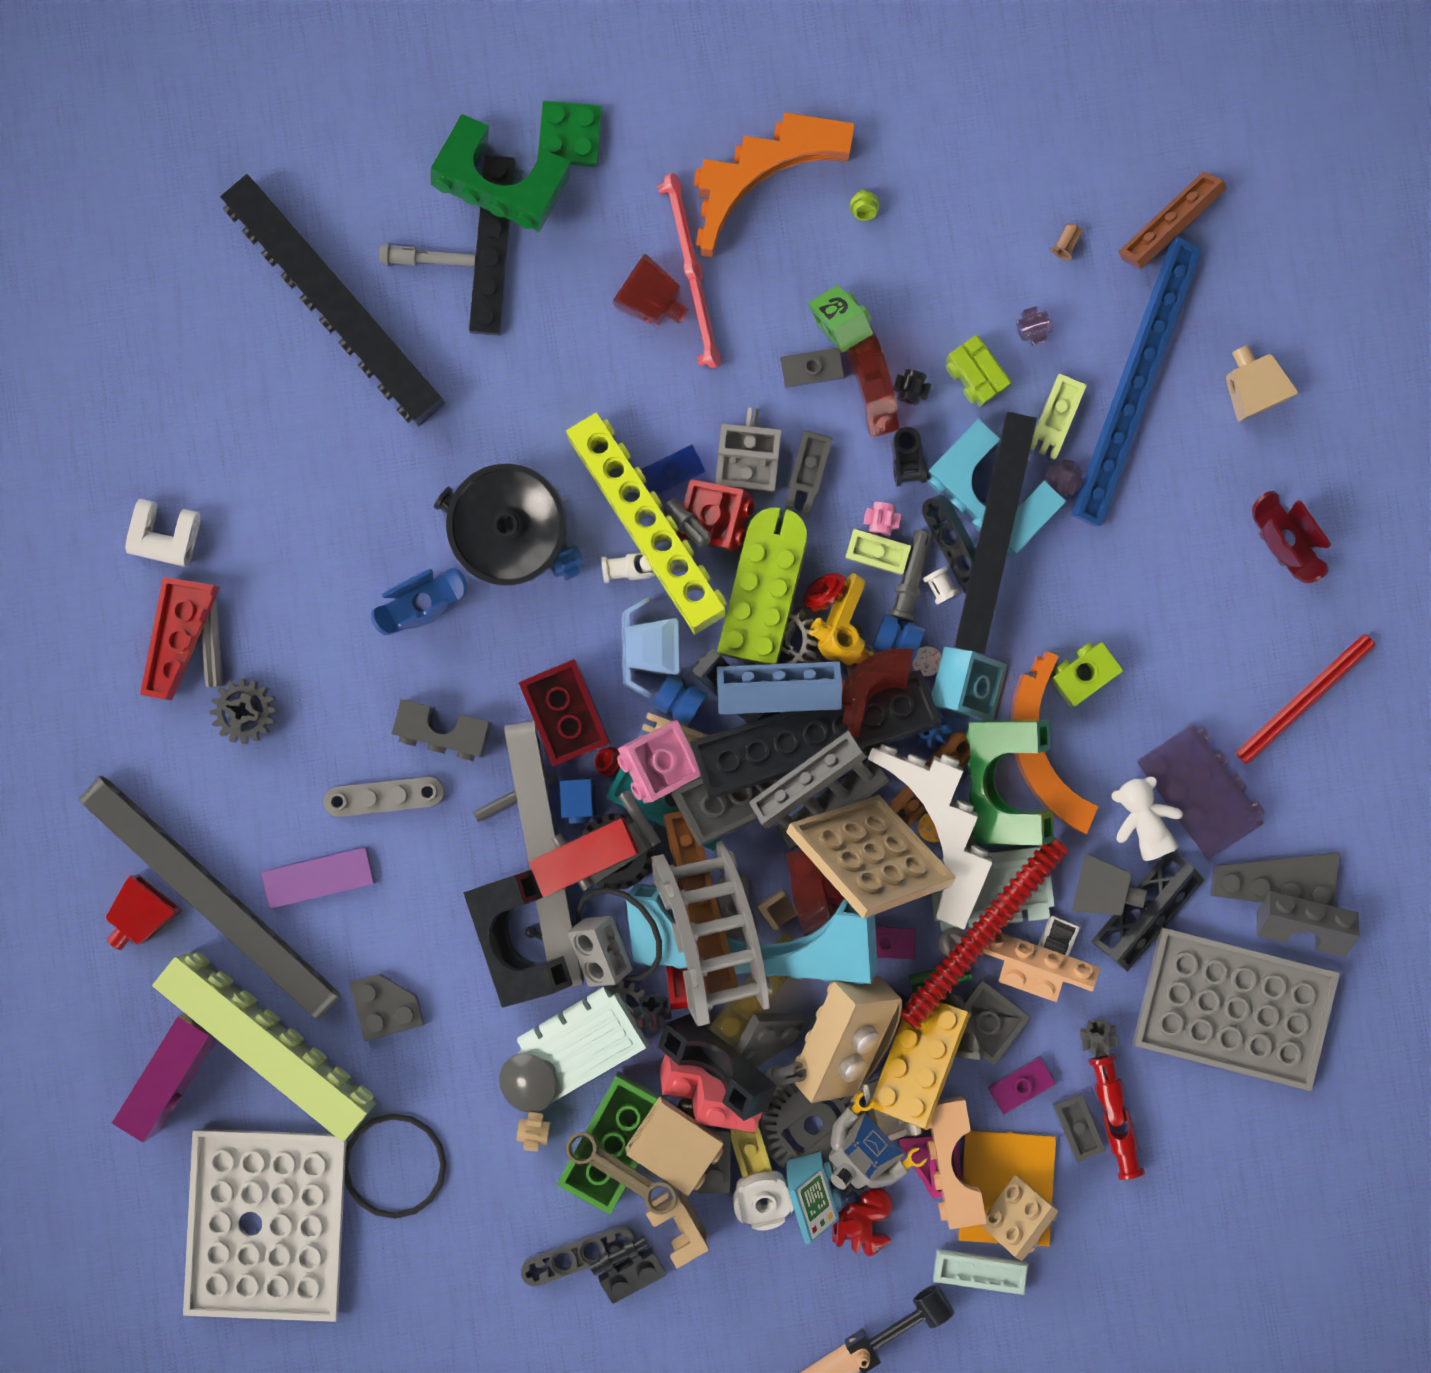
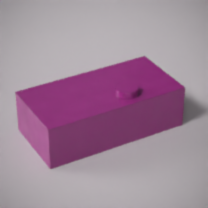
M186 1013L177 1016L112 1121V1124L142 1143L158 1134L181 1101L183 1094L217 1039Z

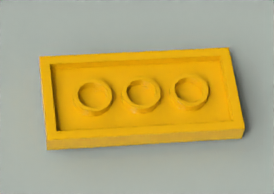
M939 1002L940 1006L938 1008H933L934 1013L932 1015H927L928 1020L926 1022L922 1021L920 1030L913 1028L902 1018L872 1097L874 1105L871 1109L925 1130L929 1128L971 1015L967 1011Z

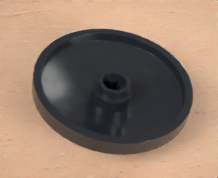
M508 463L484 467L466 478L455 491L446 517L447 537L456 559L473 576L496 585L523 584L544 574L555 563L563 550L568 528L564 503L552 483L533 469Z

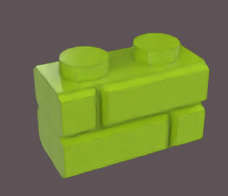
M978 334L956 348L946 358L948 364L945 367L954 380L959 378L965 386L963 393L971 404L977 403L979 407H982L1008 389L1012 384V381Z

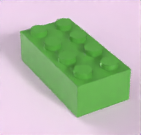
M617 1071L585 1132L591 1133L597 1138L601 1149L635 1170L639 1163L627 1156L625 1147L658 1098L662 1097L669 1103L671 1100ZM581 1137L573 1152L576 1158L588 1159L592 1155L593 1145L588 1137ZM570 1159L557 1182V1186L611 1215L626 1187L589 1163L577 1164Z

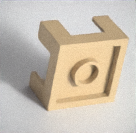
M675 1188L678 1194V1201L672 1211L659 1215L647 1210L646 1216L653 1227L672 1217L674 1218L682 1234L672 1240L671 1244L675 1252L670 1254V1258L676 1269L709 1251V1235L686 1194ZM668 1189L652 1198L651 1202L656 1209L664 1210L672 1204L673 1196Z

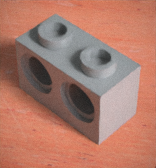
M612 915L584 918L567 932L588 987L616 985L633 970Z

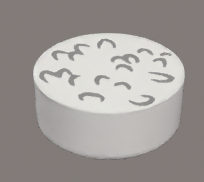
M921 647L918 649L915 659L911 664L914 671L921 670L924 677L932 676L938 672L939 661L942 656L933 647Z

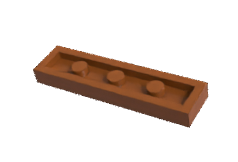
M1203 171L1118 251L1121 259L1142 269L1227 189L1224 181Z

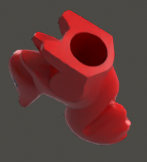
M880 1187L869 1188L866 1193L861 1195V1201L852 1202L838 1212L839 1220L832 1225V1242L836 1243V1247L843 1246L845 1240H851V1248L854 1250V1253H859L862 1246L864 1254L870 1257L877 1254L884 1245L889 1244L891 1239L888 1235L873 1232V1222L886 1219L892 1212L893 1201L890 1193Z

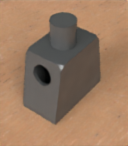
M1085 854L1072 911L1123 915L1125 904L1140 908L1144 907L1147 890L1130 886L1131 873Z

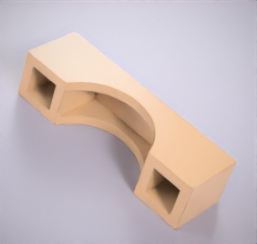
M962 1095L939 1099L928 1128L931 1129L933 1140L927 1141L930 1159H936L938 1171L933 1172V1179L936 1191L941 1190L943 1202H938L941 1221H947L950 1230L986 1224L980 1189L978 1186L970 1185L960 1180L954 1174L951 1164L954 1146L962 1136L971 1131L966 1101Z

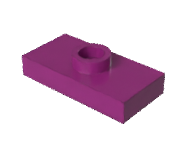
M875 926L877 958L915 960L916 929Z
M1037 1057L987 1086L1004 1115L1054 1086L1055 1082L1042 1059Z

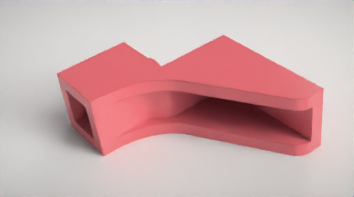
M664 1055L659 1069L662 1094L692 1099L696 1124L755 1132L762 1112L743 1121L722 1103L726 1091L721 1080L711 1076L701 1067L678 1065L669 1056Z

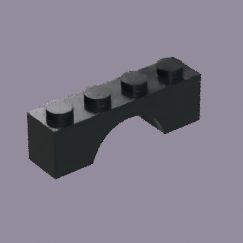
M691 1013L666 1023V1029L663 1030L658 1048L678 1065L698 1066L716 1075L723 1083L726 1091L722 1103L743 1121L769 1108L777 1085L707 1026H697Z

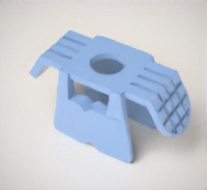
M647 597L622 612L623 685L651 699L653 696L651 692L631 681L630 670L667 676L669 674H678L679 634L678 620L675 618L630 626L629 614L650 602V597Z

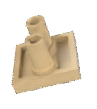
M1014 1175L985 1215L987 1223L980 1225L1014 1257L1023 1261L1028 1253L1035 1250L1033 1246L1037 1247L1038 1239L1046 1228L1053 1225L1051 1221L1055 1222L1056 1214L1059 1211L1025 1181Z

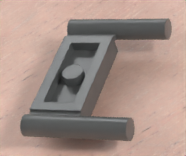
M629 790L618 797L634 820V823L628 827L639 854L579 881L578 883L583 891L661 842ZM562 833L551 839L556 848L568 843Z

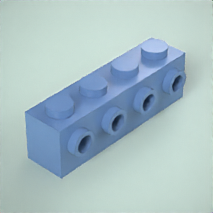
M840 662L717 667L719 714L839 710L842 707Z

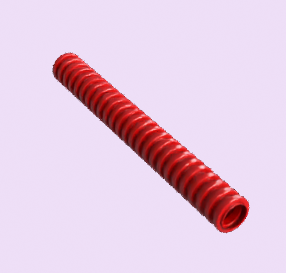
M1054 837L1053 842L1039 845L1040 850L1033 852L1034 857L1027 859L1028 864L1021 866L1022 871H1017L1015 873L1016 878L1009 880L1010 885L1003 887L1004 892L997 894L998 899L992 900V906L990 908L986 907L985 915L980 914L979 922L975 921L973 929L966 931L968 935L960 938L962 942L954 945L955 950H950L948 952L949 957L942 959L943 964L936 966L937 971L929 974L931 978L924 980L923 987H918L917 995L912 994L911 1002L907 1001L905 1003L906 1008L901 1010V1017L915 1029H921L922 1021L926 1022L928 1020L927 1015H932L934 1013L933 1008L940 1006L939 1001L947 998L945 994L953 991L951 987L953 985L957 986L959 984L958 979L965 977L964 972L966 970L970 971L971 963L976 964L977 956L981 957L983 955L982 950L990 947L988 943L996 940L994 936L1002 933L1001 928L1008 926L1007 921L1014 919L1013 914L1020 912L1019 907L1026 905L1025 900L1031 899L1032 891L1037 892L1038 884L1042 885L1044 883L1043 878H1048L1050 876L1049 871L1056 869L1055 864L1063 861L1061 857L1069 854L1067 847L1061 841Z

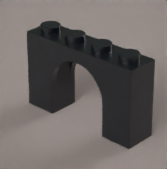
M527 870L463 892L502 1008L554 994L573 985L564 956L539 963L530 962L516 951L511 942L509 919L514 909L544 898L532 870Z

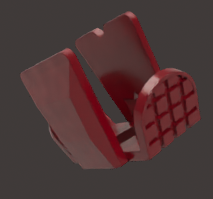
M1268 491L1260 496L1252 507V517L1261 530L1259 533L1261 539L1265 540L1268 548L1278 559L1277 562L1281 566H1286L1293 577L1303 583H1313L1325 577L1329 571L1328 565L1316 556L1311 547L1329 548L1331 543L1302 501L1297 500L1290 511L1286 513L1280 504L1279 495L1275 491ZM1282 530H1289L1294 534L1295 542L1293 546L1286 542L1285 536L1281 532Z

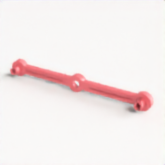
M670 173L665 175L664 183L659 184L657 188H661L658 190L661 195L669 193L685 261L684 271L690 282L705 347L704 355L698 356L697 360L701 359V361H698L700 366L707 364L710 368H716L721 365V355L715 344L701 279L703 278V272L693 249L681 197V183L676 174Z

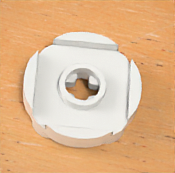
M780 1172L757 1173L747 1178H741L736 1183L733 1205L735 1215L741 1223L744 1221L747 1224H751L752 1229L770 1230L782 1225L790 1210L792 1214L794 1208L788 1192V1182ZM761 1198H769L766 1205H761V1202L757 1201Z

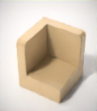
M782 888L757 904L774 932L799 914Z

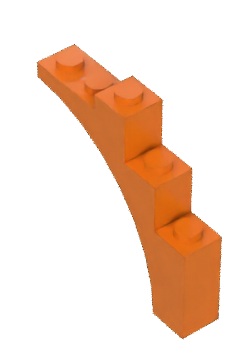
M784 112L782 122L776 121L774 140L743 136L742 145H736L734 163L738 164L703 159L702 169L696 168L694 186L699 187V197L709 198V200L703 199L701 217L706 218L704 229L698 228L696 246L701 247V256L713 258L718 236L729 214L740 200L761 181L781 170L801 163L823 160L848 162L855 123Z

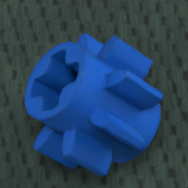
M565 542L558 559L550 567L555 577L563 575L565 581L579 575L580 570L578 567L583 566L584 561L577 546L572 545L568 547Z
M941 714L939 715L942 722L941 727L914 735L919 738L916 743L921 748H925L928 745L932 751H936L938 746L948 744L946 741L947 734L951 733L952 730L944 725L947 720Z

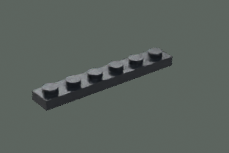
M485 155L483 178L496 185H513L515 159L513 157ZM480 207L469 332L472 334L500 336L510 219L495 216L489 210Z

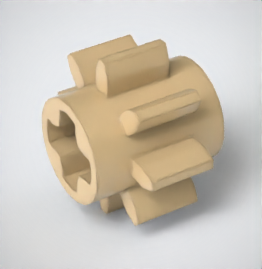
M529 1112L528 1119H519L516 1141L524 1142V1150L538 1152L539 1145H547L550 1122L543 1121L544 1116L542 1113Z

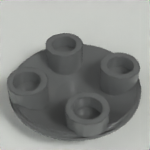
M532 1054L513 1055L504 1063L500 1071L499 1084L501 1092L508 1103L520 1111L528 1113L541 1111L552 1102L556 1093L555 1068L550 1061L542 1060Z

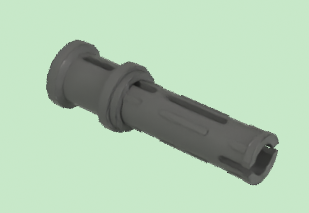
M915 530L901 584H898L895 588L897 595L893 610L889 611L890 615L901 618L904 622H914L913 612L915 604L922 594L919 585L933 539V534L926 531Z

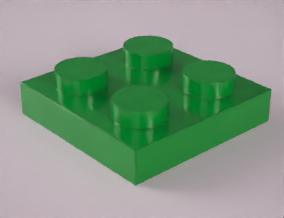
M543 101L538 158L544 149L570 160V165L597 167L602 105Z

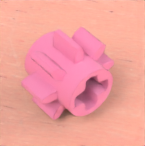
M874 502L873 509L867 508L863 524L870 525L869 533L891 536L892 529L898 530L900 527L902 514L895 513L896 506L893 504Z

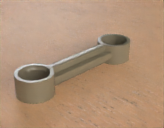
M575 1133L568 1139L566 1153L574 1163H589L643 1197L647 1208L655 1214H666L675 1208L678 1194L674 1186L668 1182L655 1183L601 1149L597 1138L591 1133ZM586 1136L592 1142L593 1151L588 1159L576 1158L572 1152V1144L579 1137ZM656 1187L668 1188L672 1193V1204L664 1210L656 1209L651 1202L652 1190Z

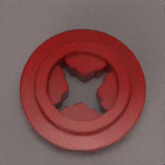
M840 573L826 574L817 578L810 584L803 596L804 605L813 612H817L820 609L826 610L831 604L835 605V601L842 598L843 592L848 588L846 579Z

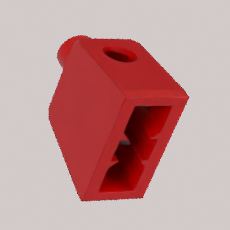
M139 874L130 875L106 915V920L116 927L108 937L107 942L120 951L130 939L138 945L146 943L174 919L182 909Z

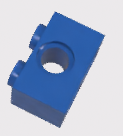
M594 779L560 781L561 818H569V823L589 822V816L596 815Z

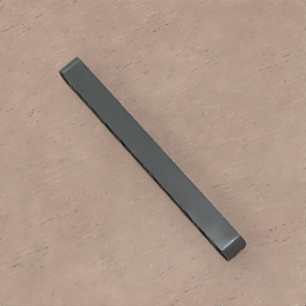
M100 775L79 797V801L310 1015L321 1020L341 998L340 993L110 780Z

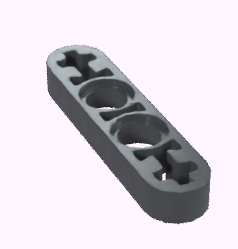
M617 1225L532 1255L523 1263L521 1277L526 1284L539 1286L590 1268L589 1264L599 1260V1256L596 1258L587 1257L584 1253L586 1244L590 1242L597 1243L601 1248L600 1255H602L607 1250L606 1243L602 1238L607 1237V1243L616 1240L617 1233H621L623 1237L628 1236V1240L633 1239L634 1241V1232L626 1225ZM619 1243L611 1245V1253L621 1248V1245ZM563 1252L568 1253L573 1261L570 1267L564 1269L557 1266L555 1262V1257ZM545 1258H550V1267L554 1273L550 1274L549 1268L541 1270L539 1278H536L534 1274H528L531 1264L535 1263V1266L539 1268L546 1265L547 1260Z

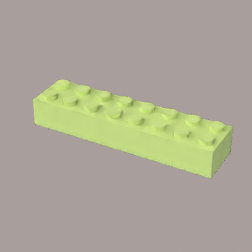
M191 951L176 956L152 986L340 1141L344 1142L352 1135L377 1103L373 1100L374 1095L367 1088L361 1085L357 1087L349 1081L351 1077L345 1070L338 1066L334 1068L327 1063L326 1055L315 1047L310 1049L302 1042L304 1038L292 1028L287 1030L279 1023L280 1018L269 1009L264 1011L255 1004L257 999L246 990L240 991L233 986L232 983L234 981L229 975L222 971L216 972L209 966V959L203 954Z

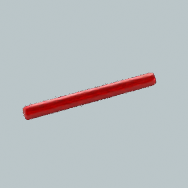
M1368 635L1360 636L1236 751L1235 754L1238 759L1244 764L1250 763L1375 647V642Z

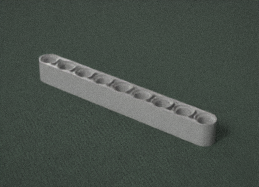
M534 721L506 725L505 737L528 861H532L557 849L551 840L557 833L538 730ZM566 887L547 897L536 900L546 959L550 960L564 956L573 985L570 987L584 985L582 969L567 934L574 925Z

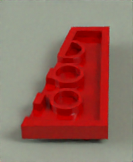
M163 577L140 695L173 700L220 589L219 586Z

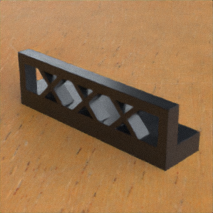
M1173 852L1163 855L1136 887L1148 890L1150 887L1159 886V895L1154 900L1145 901L1143 908L1125 904L1123 915H1113L1091 942L1128 972L1160 934L1161 928L1167 926L1204 882L1203 877L1193 866ZM1171 861L1181 867L1175 876L1164 878V870ZM1139 909L1140 917L1135 923L1126 924L1125 916L1128 912ZM1120 932V941L1113 949H1110L1103 943L1111 933Z

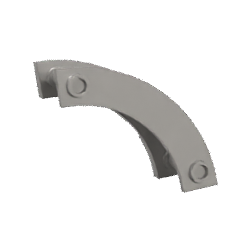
M723 841L716 842V858L677 867L673 864L669 865L664 854L652 857L654 884L661 896L665 909H672L676 921L671 927L678 952H684L688 970L683 971L688 1009L697 1026L710 1024L708 1011L712 1010L713 1006L751 996H756L763 1010L769 1009L768 996L773 993L771 981L765 975L762 953L750 906L736 870V858L733 851L727 850ZM720 870L725 880V883L687 892L684 889L679 890L677 885L680 878ZM731 894L738 915L696 925L694 922L690 923L686 911L688 904ZM742 927L747 950L706 960L703 957L699 958L695 941H698V937ZM750 963L753 983L711 994L705 991L703 977L707 976V972Z

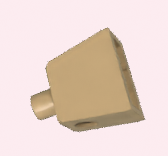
M1249 345L1232 352L1239 368L1226 375V381L1238 422L1285 402L1298 394L1294 385L1271 354L1256 360Z

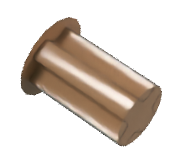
M1068 223L1056 245L1050 248L1051 252L1061 259L1071 260L1070 254L1083 233L1082 229L1075 224Z

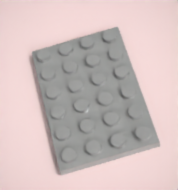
M1162 927L1158 936L1132 1045L1312 1092L1340 973Z

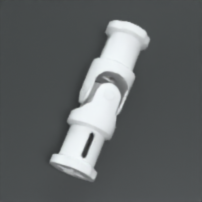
M642 553L627 554L626 557L614 559L601 557L604 583H609L610 580L629 578V580H638L656 576ZM638 559H640L642 573H638L635 569ZM678 565L673 568L672 573L688 571V569L683 565Z

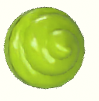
M864 189L857 192L850 201V211L860 221L873 219L880 207L878 197Z

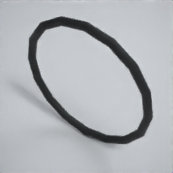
M612 887L594 888L581 898L575 911V925L581 922V913L586 901L596 894L610 893L625 898L639 909L650 924L655 937L656 958L651 968L641 975H628L622 980L625 982L643 981L656 972L662 959V939L655 920L644 905L630 894Z
M392 1113L372 1118L355 1131L346 1146V1188L359 1206L375 1216L397 1219L416 1214L434 1200L443 1185L446 1160L442 1144L429 1126L412 1116ZM389 1120L411 1122L425 1131L435 1144L440 1161L438 1180L428 1198L416 1207L400 1212L378 1210L363 1201L352 1186L348 1169L351 1149L359 1136L374 1124Z

